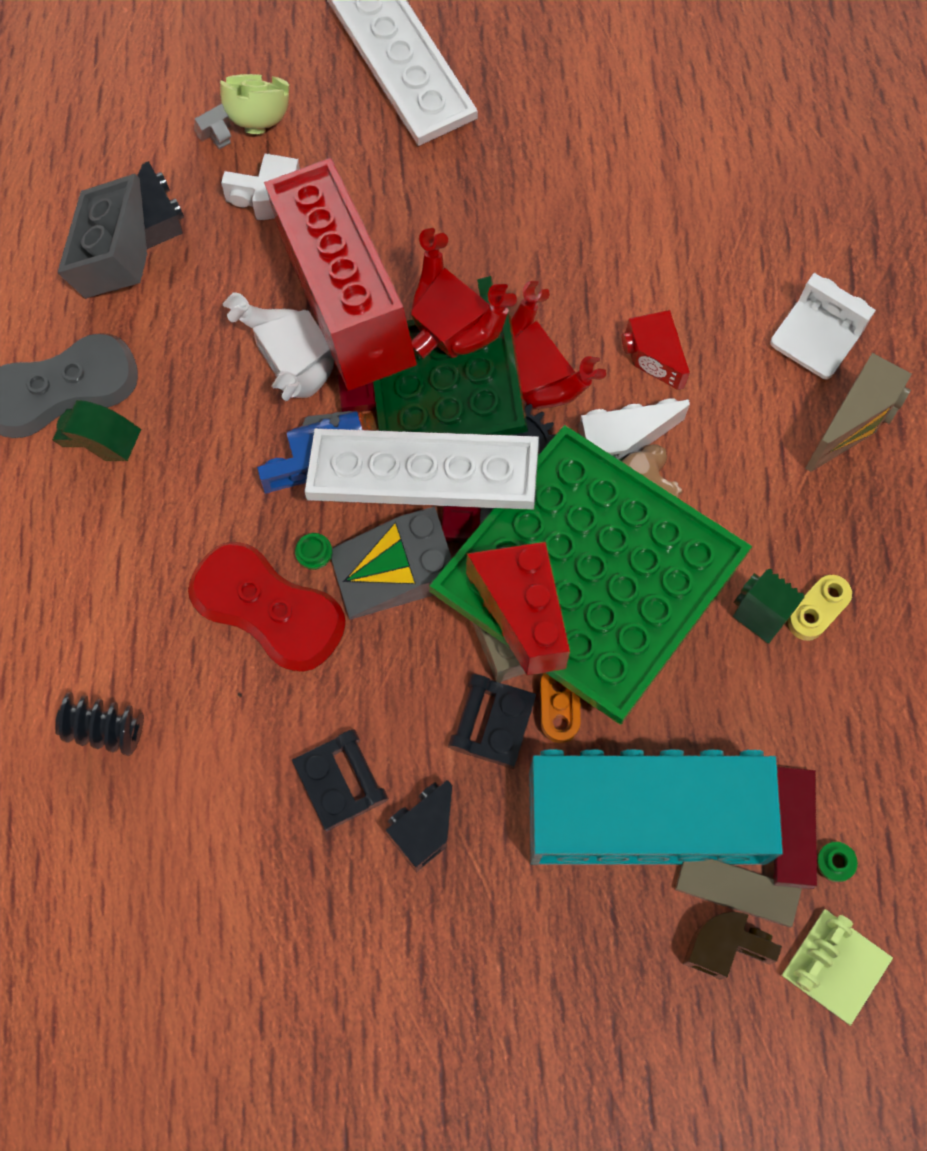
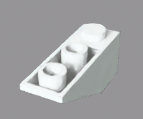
M665 399L656 405L642 406L641 404H630L621 410L608 412L604 409L592 410L586 415H581L578 432L584 438L622 461L629 454L643 450L685 419L690 403L689 400Z

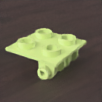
M824 909L781 976L848 1025H851L893 957L852 929L853 922L843 915L836 917Z

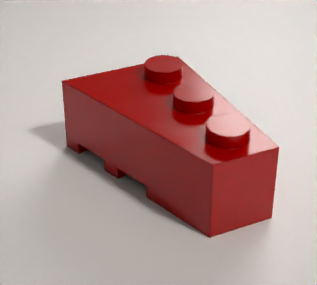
M546 542L467 554L466 575L470 582L476 586L484 600L485 607L494 616L502 630L503 637L526 675L566 669L570 649Z

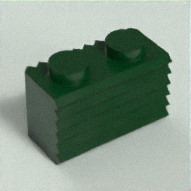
M766 569L761 577L754 573L733 602L738 606L733 617L769 644L805 598L804 593H798V589L792 588L791 583H785V578L779 579V575L773 574L772 569Z

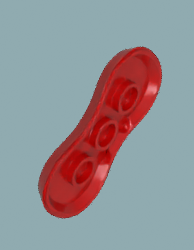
M227 542L215 547L198 564L189 582V599L199 614L213 622L235 626L246 631L260 643L267 655L276 664L291 671L305 672L320 666L334 652L345 631V614L339 603L331 595L318 589L293 584L284 579L274 570L266 557L249 544Z

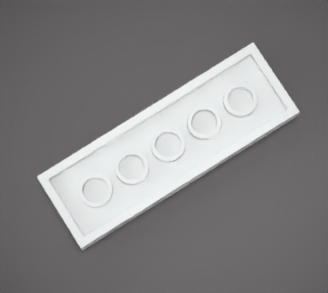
M327 0L418 146L477 119L478 110L406 0Z
M315 429L305 495L307 500L534 509L539 437Z

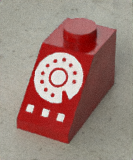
M667 310L629 318L626 332L622 333V345L625 354H631L634 366L677 390L684 389L690 371L671 311Z

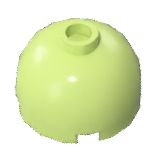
M257 74L226 77V83L222 80L220 82L221 103H223L228 118L234 124L245 127V132L262 134L265 133V128L275 126L285 115L289 102V84L287 81L277 77H272V83L262 81V75Z

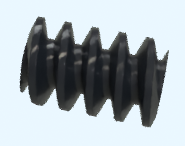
M67 692L57 712L55 732L63 742L69 743L75 739V742L80 746L87 745L90 742L91 747L94 749H100L105 745L106 750L112 753L120 748L123 755L129 756L133 754L138 746L143 729L144 714L142 712L138 718H134L133 706L128 705L123 714L120 715L118 714L117 702H112L107 712L103 711V700L99 698L93 707L89 708L88 696L83 695L78 704L74 705L73 693Z

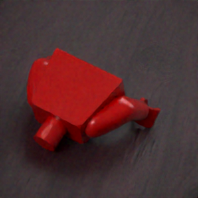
M434 228L422 230L419 235V242L426 251L424 252L422 272L411 311V317L421 331L411 340L414 353L423 360L438 346L450 358H455L458 355L469 354L483 348L500 335L508 314L507 307H512L517 303V296L514 293H505L508 288L507 284H494L489 288V303H487L448 269L444 268L443 254L439 249L447 246L448 236L445 233L435 234Z
M537 280L529 281L524 285L523 297L525 299L521 301L511 318L524 406L532 404L534 409H545L574 401L592 384V379H604L606 369L598 368L593 371L594 365L600 361V358L587 356L583 358L579 371L575 373L574 369L538 321L534 322L538 310L537 303L546 301L550 296L548 289H542L538 296L535 295V288L539 283Z

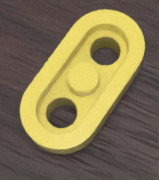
M837 575L822 577L807 592L803 601L788 619V627L795 637L806 641L818 638L850 603L852 590L849 583ZM828 588L836 589L839 597H832L828 593ZM809 613L813 615L815 623H808L804 619V614Z

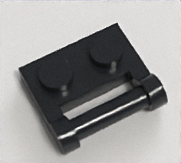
M471 674L467 685L470 691L456 735H451L448 748L514 769L537 694L492 681L490 678L479 674ZM484 694L494 696L495 700L480 744L470 739Z
M355 729L346 731L335 739L292 759L326 832L385 803L389 799L385 789L379 788L358 745L360 738ZM342 751L345 752L366 795L357 801L354 800L334 758V755Z

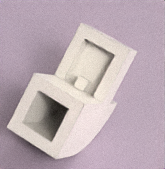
M265 153L258 177L224 171L221 184L226 202L238 207H254L257 220L275 218L264 182L299 170V159Z

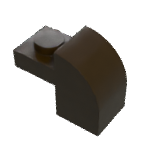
M726 912L711 918L696 930L690 941L683 965L721 980L728 977L736 951L769 965L778 961L782 946L773 943V936L762 930L749 928L748 932L744 931L749 915L740 912Z

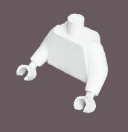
M232 293L224 301L223 306L231 309L227 314L229 321L236 322L239 319L253 329L257 347L277 376L271 387L283 390L284 392L281 397L285 401H288L291 397H311L323 386L333 370L334 358L320 326L308 310L261 309L249 305L247 299L239 293Z

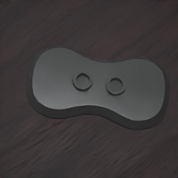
M105 333L92 334L78 340L64 352L53 358L38 362H14L0 366V435L8 438H23L33 435L61 416L66 409H73L76 400L92 402L106 408L124 401L134 391L138 381V369L130 348L121 338L115 335Z

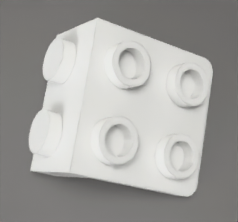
M814 273L807 282L799 301L773 335L770 344L774 349L822 379H830L859 339L876 310L868 306L863 299L854 297L840 289L832 280L822 278Z

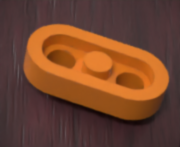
M544 673L540 683L541 728L549 740L556 743H566L577 735L580 728V697L568 688L564 692H556L552 684L557 681ZM559 718L563 719L567 723V728L558 730L554 727L553 721Z

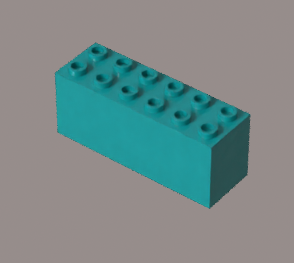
M555 749L540 751V756H533L529 769L530 865H682L683 862H699L710 859L729 865H767L783 854L776 756H764V751L761 750L739 752L740 756H724V751L704 750L700 752V756H684V751L664 750L660 752V756H644V751L624 750L620 752V756H604V751L583 750L580 751V756H564V751Z

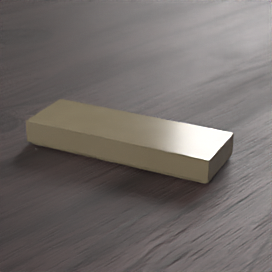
M710 859L699 862H683L675 890L791 928L802 888L774 886V879Z

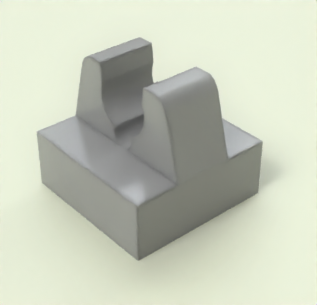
M223 103L194 120V131L200 141L211 138L218 149L231 143L229 139L231 138V133L228 130L231 120L224 110Z

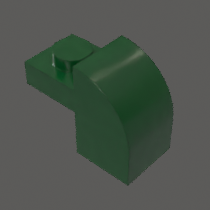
M76 400L73 409H66L58 419L57 430L52 441L63 448L85 447L104 461H128L142 429L111 409L92 402Z

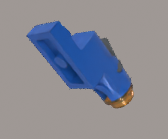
M345 411L307 416L302 427L294 428L287 432L293 458H274L267 461L265 465L257 467L264 493L306 483L315 429L377 431L372 412L363 414L362 411Z

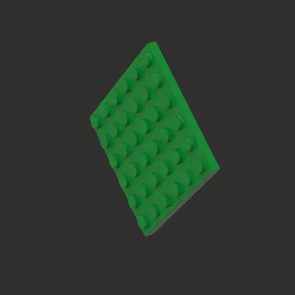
M564 425L538 455L534 509L494 508L430 584L429 592L509 647L502 635L500 626L492 613L488 612L482 596L474 583H471L466 575L467 554L546 542L570 653L566 669L545 673L622 725L748 556L752 546Z

